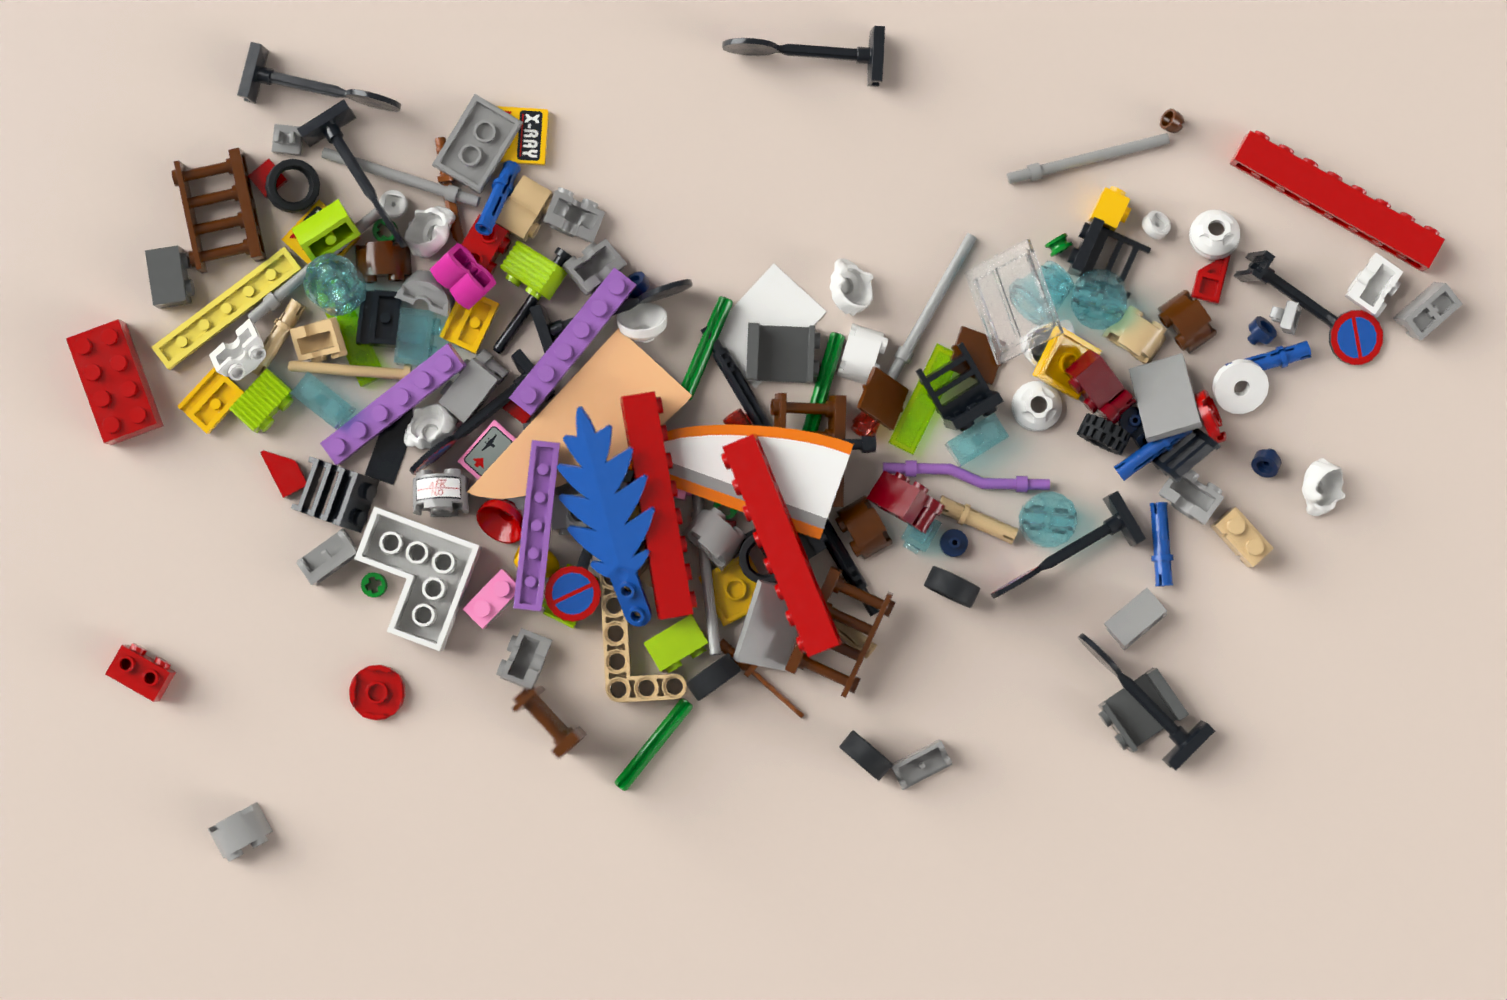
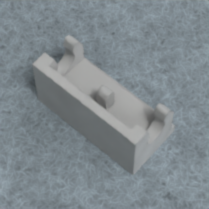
M1433 282L1393 319L1397 324L1403 325L1408 329L1406 332L1408 336L1418 338L1421 341L1462 305V302L1447 283Z
M342 528L325 542L297 560V565L309 583L317 585L354 559L358 548L344 528Z
M1146 588L1107 620L1104 625L1122 649L1126 650L1167 615V610L1151 591Z
M937 740L894 762L891 768L902 790L952 765V761L942 741Z

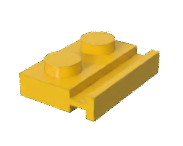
M483 296L468 310L455 302L439 337L477 355L500 304Z
M213 367L177 407L206 434H210L231 411L229 408L244 391L229 377L217 373L215 367Z

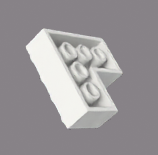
M374 507L354 559L407 579L387 632L437 651H444L482 546Z

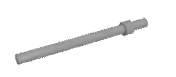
M1165 133L1042 165L1039 163L1027 165L1026 169L1007 173L1008 183L1012 184L1028 179L1035 181L1042 179L1047 174L1170 143L1169 136Z
M326 147L323 149L322 158L346 165L338 151ZM355 157L365 172L443 196L446 201L457 203L458 201L474 207H478L481 197L461 191L460 187L451 184L445 186Z
M374 208L355 225L362 234L381 216ZM351 242L315 265L311 261L274 293H268L263 298V302L247 316L255 324L270 310L275 311L282 305L281 301Z
M967 233L903 347L899 346L894 355L896 359L887 373L896 380L904 365L909 364L914 355L912 351L977 239L975 236Z
M692 494L694 512H691L692 521L704 509L703 498ZM698 548L710 656L720 655L721 648L711 561Z

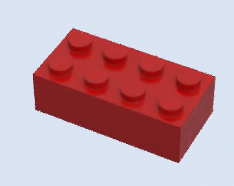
M117 319L66 338L103 443L114 445L164 426L126 322Z

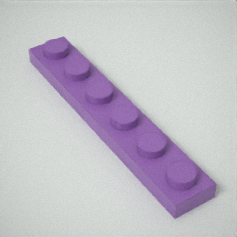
M614 267L509 399L532 416L637 285Z
M447 343L320 443L336 466L342 464L467 365L451 343Z
M532 440L513 605L515 609L542 611L560 443Z

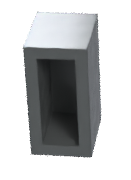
M178 245L145 250L153 306L160 309L192 304L191 296L195 295L192 279H188L187 269L191 267L188 252H184V249Z

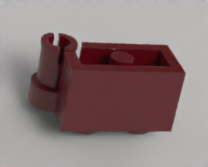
M1090 349L1064 370L1070 378L1068 381L1069 386L1077 394L1081 393L1085 398L1082 401L1085 407L1092 414L1097 412L1105 420L1116 424L1121 419L1120 415L1136 403L1131 393L1124 389V386L1104 359Z
M884 470L866 499L883 511L926 534L935 517L941 515L945 506L927 495L929 489L922 484L914 481L913 485L909 484L911 480L903 474L896 472L895 475H892Z

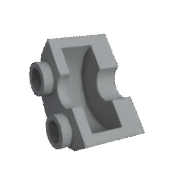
M559 187L553 194L543 223L550 224L551 228L571 237L575 235L586 242L593 243L605 212L597 209V203L583 198L582 202L573 199V192Z
M604 239L599 244L591 243L582 251L583 257L577 259L573 256L562 267L587 296L589 293L593 294L614 267L621 271L627 263L607 239Z
M427 270L415 271L405 280L395 298L414 304L419 299L425 300L429 305L430 311L448 317L455 302L450 290L439 284L431 271Z
M1192 469L1181 477L1182 480L1179 483L1172 481L1169 477L1160 490L1159 495L1172 503L1171 506L1192 520L1195 518L1202 525H1205L1223 500L1224 496L1221 495L1223 491L1210 482L1207 486L1197 480L1199 475Z
M715 507L711 511L702 509L681 534L685 535V538L695 547L700 548L708 556V559L723 571L740 551L746 535L738 527L734 526L732 528L725 521L726 516Z
M521 628L518 636H512L507 651L511 652L510 657L507 661L502 659L496 675L500 676L503 680L531 690L542 671L552 640Z
M257 802L208 828L223 858H227L228 862L244 854L241 849L251 844L255 848L268 841L266 835L273 832Z

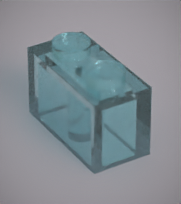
M405 307L400 308L394 355L395 364L418 367L437 352V346H433L434 335H439L441 319L437 318L435 312Z
M310 372L305 374L291 392L294 397L335 429L343 426L356 410L355 407Z
M993 413L948 441L945 446L958 467H962L1008 438L1009 435L996 414Z

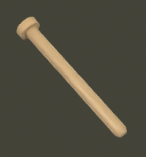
M290 361L288 362V370L291 372L401 380L412 371V365H404V369Z

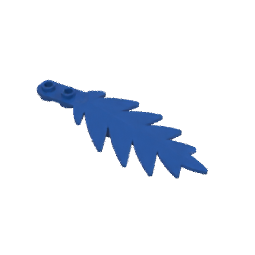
M579 406L576 412L577 436L565 435L563 440L572 456L581 466L560 463L557 469L571 486L585 497L561 493L558 498L570 512L592 529L569 525L567 531L583 548L601 560L592 561L591 567L599 574L610 578L625 619L631 625L641 627L646 625L652 617L651 607L637 573L647 559L649 550L645 549L636 555L634 554L648 532L655 508L647 509L629 522L628 519L641 498L648 476L646 474L642 475L617 492L628 471L633 448L629 447L607 461L611 446L612 426L607 425L596 432L590 417L583 407ZM624 586L629 587L631 592L627 591ZM634 611L638 612L641 617L637 616Z

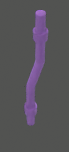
M905 460V463L883 462V471L885 470L891 474L899 472L905 474L906 477H916L917 474H941L953 476L980 489L1016 490V492L1026 493L1028 490H1050V479H1028V476H1016V479L983 478L953 464L917 463V460Z

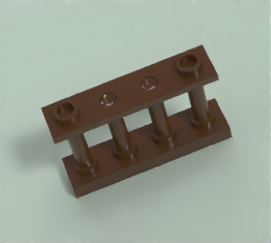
M239 147L228 150L230 158H227L226 162L186 170L182 162L179 160L174 161L175 170H172V179L176 187L179 186L192 251L188 252L191 266L196 267V270L201 273L207 272L205 262L246 253L247 256L250 255L256 262L267 259L252 186L248 177L249 172L245 153ZM228 172L230 175H234L235 185H232L231 189L194 197L191 196L188 181ZM233 199L235 202L239 201L241 212H237V216L197 224L194 208ZM239 226L241 229L245 228L247 239H243L242 243L203 251L200 235Z
M776 393L775 399H772L770 404V412L774 416V427L786 428V413L823 414L825 417H828V429L807 432L845 439L847 395H830L829 401L825 403L787 402V393ZM844 473L832 507H843Z
M832 566L821 588L832 619L868 635L861 651L843 642L838 646L830 648L855 660L854 668L850 676L809 658L805 652L801 653L796 643L784 670L795 674L798 668L801 670L806 668L845 686L841 696L846 698L849 692L855 693L861 678L856 676L883 616H890L896 602L891 600L893 593L889 591L883 600L844 582V578L840 577L843 570ZM838 592H841L878 609L879 613L874 624L866 623L832 607L833 604L828 602L832 593L838 594Z
M533 686L531 690L523 689L513 699L516 702L512 707L513 711L518 712L526 709L554 739L553 743L556 746L551 751L560 759L587 734L580 726L576 729L568 728L539 697L545 691L543 686Z

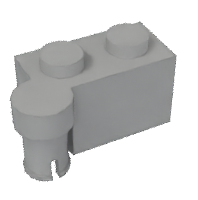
M483 349L476 358L466 359L464 362L467 366L458 372L459 376L454 382L450 380L440 392L443 396L438 402L463 423L479 411L497 388L495 384H501L504 380L503 377H507L510 372L493 359L494 356L486 349Z

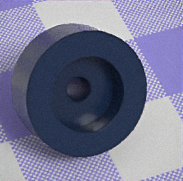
M635 272L627 276L637 285L627 298L639 297L649 288L650 282L643 272Z
M1257 316L1248 325L1251 334L1247 339L1252 345H1256L1258 342L1269 344L1277 336L1274 326L1261 316Z
M1136 407L1128 408L1120 415L1121 419L1118 421L1119 426L1131 434L1142 425L1139 409Z
M1262 449L1256 452L1251 462V467L1256 474L1271 478L1278 473L1282 462L1274 449Z
M950 529L942 534L939 542L940 549L947 556H960L968 547V539L962 531ZM953 540L956 541V545L952 544Z

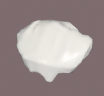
M436 206L430 207L427 210L414 211L415 218L409 222L404 235V241L411 250L412 255L429 258L446 244L450 234L449 230L456 218L449 208Z
M844 258L837 259L835 262V270L831 275L830 290L832 292V299L839 310L843 311L845 315L850 314L854 316L857 312L868 308L873 300L871 284L873 275L863 272L856 264Z
M432 404L422 408L414 407L413 418L404 434V443L408 447L415 446L419 449H431L445 438L453 435V432L457 429L456 424L458 420L454 418L450 411L439 404Z
M1324 458L1313 462L1304 476L1302 492L1306 499L1307 513L1312 516H1320L1329 512L1335 507L1337 501L1344 499L1346 496L1342 492L1344 481L1341 467L1326 461Z

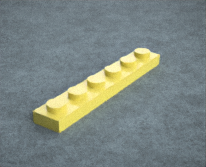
M283 247L151 348L166 368L171 370L263 301V298L268 293H273L284 285L302 268L287 248Z

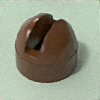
M1172 108L1168 109L1161 117L1160 127L1167 132L1177 133L1183 128L1181 124L1184 123V118L1178 111Z

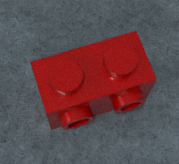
M479 214L461 245L473 255L478 264L487 269L492 275L497 267L495 260L500 253L504 254L510 246L511 240L508 239L510 233L496 223L490 235L478 233L475 229V224L479 220Z
M132 643L131 646L121 645L105 675L152 702L160 701L176 674L174 670L170 669L171 663L160 657H156L154 660L147 656V650L138 644Z

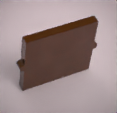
M961 326L956 343L951 346L953 352L950 361L962 354L957 345L963 342L986 384L993 385L998 367L1002 366L1001 358L1007 342ZM965 360L950 371L961 374L970 367ZM972 375L971 377H969V378H972V379H975V380H976V378H975L974 375Z
M872 367L866 384L862 386L863 392L857 408L887 429L894 430L898 417L903 412L902 407L909 389L879 368Z

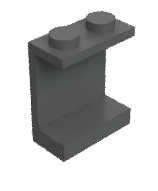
M748 323L746 380L812 383L813 377L819 376V360H814V349H820V332H815V325L792 327Z
M1151 668L1134 680L1173 722L1175 720L1180 721L1189 715L1157 668ZM1122 688L1098 705L1101 709V712L1098 713L1107 727L1112 725L1117 735L1114 738L1123 750L1128 748L1130 752L1134 753L1138 750L1137 747L1164 729L1125 688Z

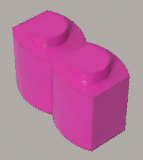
M456 243L430 268L435 280L449 289L456 302L468 310L496 284L490 272L478 264L473 255L459 243Z

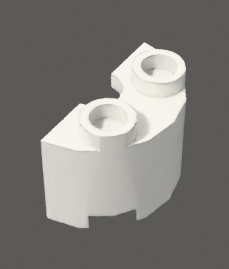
M1375 253L1370 258L1365 269L1360 271L1355 277L1345 297L1370 315L1378 317L1387 306L1384 302L1386 295L1392 296L1401 285L1398 279L1403 271L1378 253Z
M250 318L236 330L237 339L233 343L227 344L223 342L209 354L216 372L225 377H230L232 380L244 378L245 375L255 370L266 356L263 341Z
M852 324L836 376L866 384L872 367L880 368V365L876 364L878 353L884 354L888 343V338L883 337L884 333Z

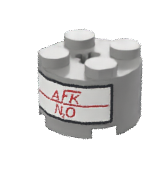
M455 468L445 469L444 473L433 474L432 470L416 471V477L413 478V513L420 516L422 511H430V517L458 516V510H463V513L467 514L469 512L468 477L462 475L460 469Z

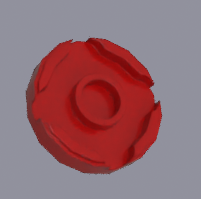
M1203 390L1195 394L1197 408L1203 424L1212 439L1218 443L1224 442L1227 437L1225 431L1220 433L1219 427L1222 426V419L1213 399L1207 396L1209 395L1208 391Z
M371 665L360 670L352 679L349 688L352 706L362 717L371 720L387 719L396 714L403 705L406 695L405 684L400 674L391 667L384 665Z

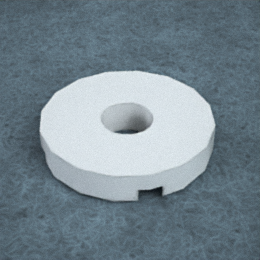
M1237 359L1219 369L1213 380L1212 391L1215 400L1224 410L1232 414H1244L1255 410L1263 403L1268 394L1269 382L1266 373L1257 363L1251 360ZM1237 382H1247V386L1243 391H1234V386Z

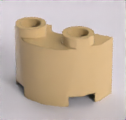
M1131 305L1127 310L1119 309L1102 336L1129 352L1143 364L1150 363L1165 342L1166 336L1164 333L1167 329L1156 321L1148 322L1142 318L1144 314Z
M336 317L289 329L299 361L310 359L311 362H321L327 360L326 355L331 354L332 359L348 355Z

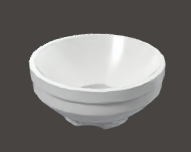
M1208 210L1197 216L1192 223L1189 232L1190 243L1193 249L1202 257L1215 260L1223 259L1232 254L1237 248L1240 241V228L1235 218L1229 213L1222 210ZM1218 222L1224 226L1225 231L1223 234L1215 236L1209 232L1208 226L1211 223Z
M641 303L631 310L617 314L616 317L620 332L634 342H651L667 326V312L661 306L652 303Z
M1032 381L1022 385L1016 391L1012 399L1011 409L1016 422L1020 426L1030 431H1043L1052 427L1058 421L1062 412V401L1055 388L1042 381ZM1034 397L1045 399L1047 407L1044 412L1036 413L1031 409L1030 403Z

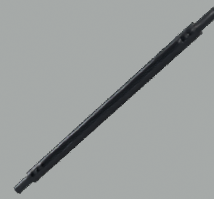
M707 326L700 330L702 334L706 331ZM710 332L708 340L711 338L712 332ZM717 338L713 345L712 351L714 354L712 356L754 426L773 427L727 347L723 348ZM827 518L823 530L828 539L824 543L837 567L843 570L842 575L846 582L868 592L866 581ZM863 603L870 617L879 612L878 609Z

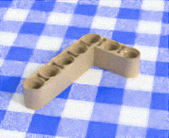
M600 574L605 688L607 696L614 702L681 698L687 691V681L680 674L631 676L629 622L625 619L622 609L616 614H612L607 609L608 601L611 598H617L614 587L606 582V577ZM615 625L620 626L624 632L623 638L618 642L612 641L608 635L609 629ZM615 653H619L625 658V665L619 670L614 669L610 665V658ZM676 678L682 682L683 688L679 694H672L667 690V683L670 679ZM643 680L653 682L655 690L652 695L645 696L641 694L639 685ZM620 681L626 685L627 691L623 697L613 695L611 691L613 683Z

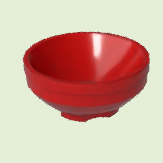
M492 499L481 505L477 511L476 518L479 526L488 536L498 542L507 544L519 541L522 532L523 516L521 510L515 506L514 502L507 499Z

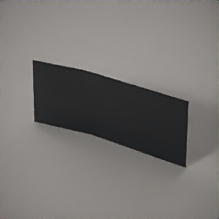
M413 408L379 434L365 472L366 476L391 485L394 484L407 448L404 443V434L413 418Z

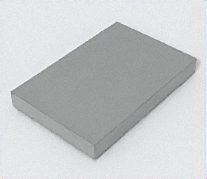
M474 94L432 166L481 194L523 125V122Z
M1183 353L1129 369L1148 443L1202 427Z
M758 580L733 659L737 662L785 671L784 669L795 642L797 629L795 626L791 627L787 620L785 611L788 610L785 600L780 601L774 587L777 583Z

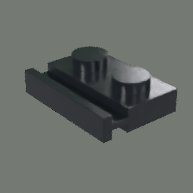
M362 289L356 335L357 345L366 344L376 347L397 348L402 300L395 298L397 292Z

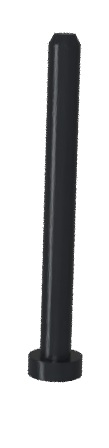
M557 247L554 251L557 256L553 262L562 268L563 264L572 256ZM531 295L527 297L493 346L495 352L498 354L503 353L531 313L529 308L535 306L539 301Z

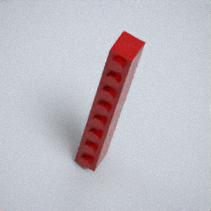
M1250 130L1245 135L1230 165L1421 272L1430 268L1445 241L1444 238L1439 236V231L1430 226L1422 227L1415 223L1413 216L1405 212L1397 213L1390 209L1391 205L1382 199H1372L1366 195L1367 192L1357 185H1347L1342 182L1343 178L1331 171L1327 173L1322 171L1313 160L1308 158L1301 159L1295 156L1294 151L1283 144L1278 146L1270 142V137L1263 132H1253Z
M655 391L621 396L620 403L628 448H633L631 467L632 471H634L633 479L635 481L644 474L648 476L644 491L638 502L639 513L641 514L651 507L655 508V513L644 542L645 548L649 550L647 560L658 620L691 615L693 614V608L697 607L695 592L689 591L688 580H692L690 564H685L683 553L687 552L685 535L680 536L678 525L683 524L680 507L675 508L673 497H677L678 492L676 481L670 480L669 469H673L671 453L665 452L664 441H668L666 425H661L659 414L663 413L661 397H656Z
M751 434L723 446L722 461L726 469H731L735 477L732 480L733 488L737 496L742 495L746 504L742 506L744 515L748 522L753 521L756 532L753 533L755 542L759 548H764L767 556L764 559L766 569L769 574L774 573L778 584L774 585L780 601L785 600L788 610L785 611L790 626H795L799 637H796V642L801 653L806 652L807 656L810 657L842 644L758 435Z

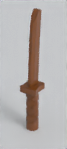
M446 137L435 138L437 155L444 146ZM440 171V176L437 177L438 182L445 186L453 185L452 182H455L452 177ZM444 199L445 207L449 208L456 216L450 228L453 239L457 243L462 244L465 238L457 204Z
M723 638L720 641L721 651L724 654L729 653L733 658L736 649ZM735 661L745 671L744 675L747 678L752 674L800 718L804 716L798 708L755 671L758 667L757 665Z

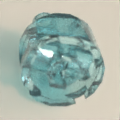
M327 253L318 256L308 265L305 278L303 277V287L305 294L321 311L333 317L351 313L365 300L367 293L365 291L364 277L348 258Z
M1094 269L1084 272L1077 279L1072 289L1071 307L1079 322L1091 329L1103 330L1122 319L1127 309V290L1124 281L1117 274L1106 269Z
M1042 492L1029 498L1021 507L1018 516L1019 529L1032 545L1040 548L1056 547L1067 542L1074 534L1077 525V512L1073 502L1064 495L1056 492Z

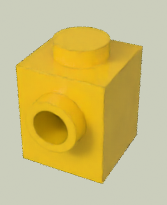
M1111 186L1109 189L1105 187L1096 202L1088 222L1096 217L1104 221L1103 227L1115 231L1119 222L1125 223L1131 211V208L1127 206L1130 198L1126 197V193L1119 188Z

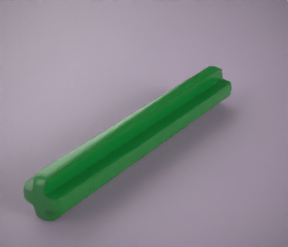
M720 296L707 323V329L702 335L681 384L692 395L689 401L692 400L713 352L714 342L719 338L733 305L732 300L724 296Z
M832 332L829 336L810 403H825L827 401L845 340L843 334ZM806 414L802 431H818L823 414Z
M685 698L680 699L615 780L617 787L626 791L692 710L693 705Z

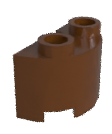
M392 241L366 242V245L362 246L355 245L357 280H361V283H377L378 277H388L389 282L405 281V276L412 275L411 253L408 245L403 249L398 243H393Z
M1183 290L1157 308L1160 312L1158 317L1166 328L1171 326L1177 334L1174 337L1176 344L1182 351L1187 350L1189 354L1217 333L1209 324L1212 320L1207 311L1197 299L1192 300L1188 290Z
M866 496L837 511L839 517L835 518L842 533L848 531L853 541L849 545L856 557L862 555L864 560L893 543L886 532L887 529L874 507L871 506L869 500L866 499Z

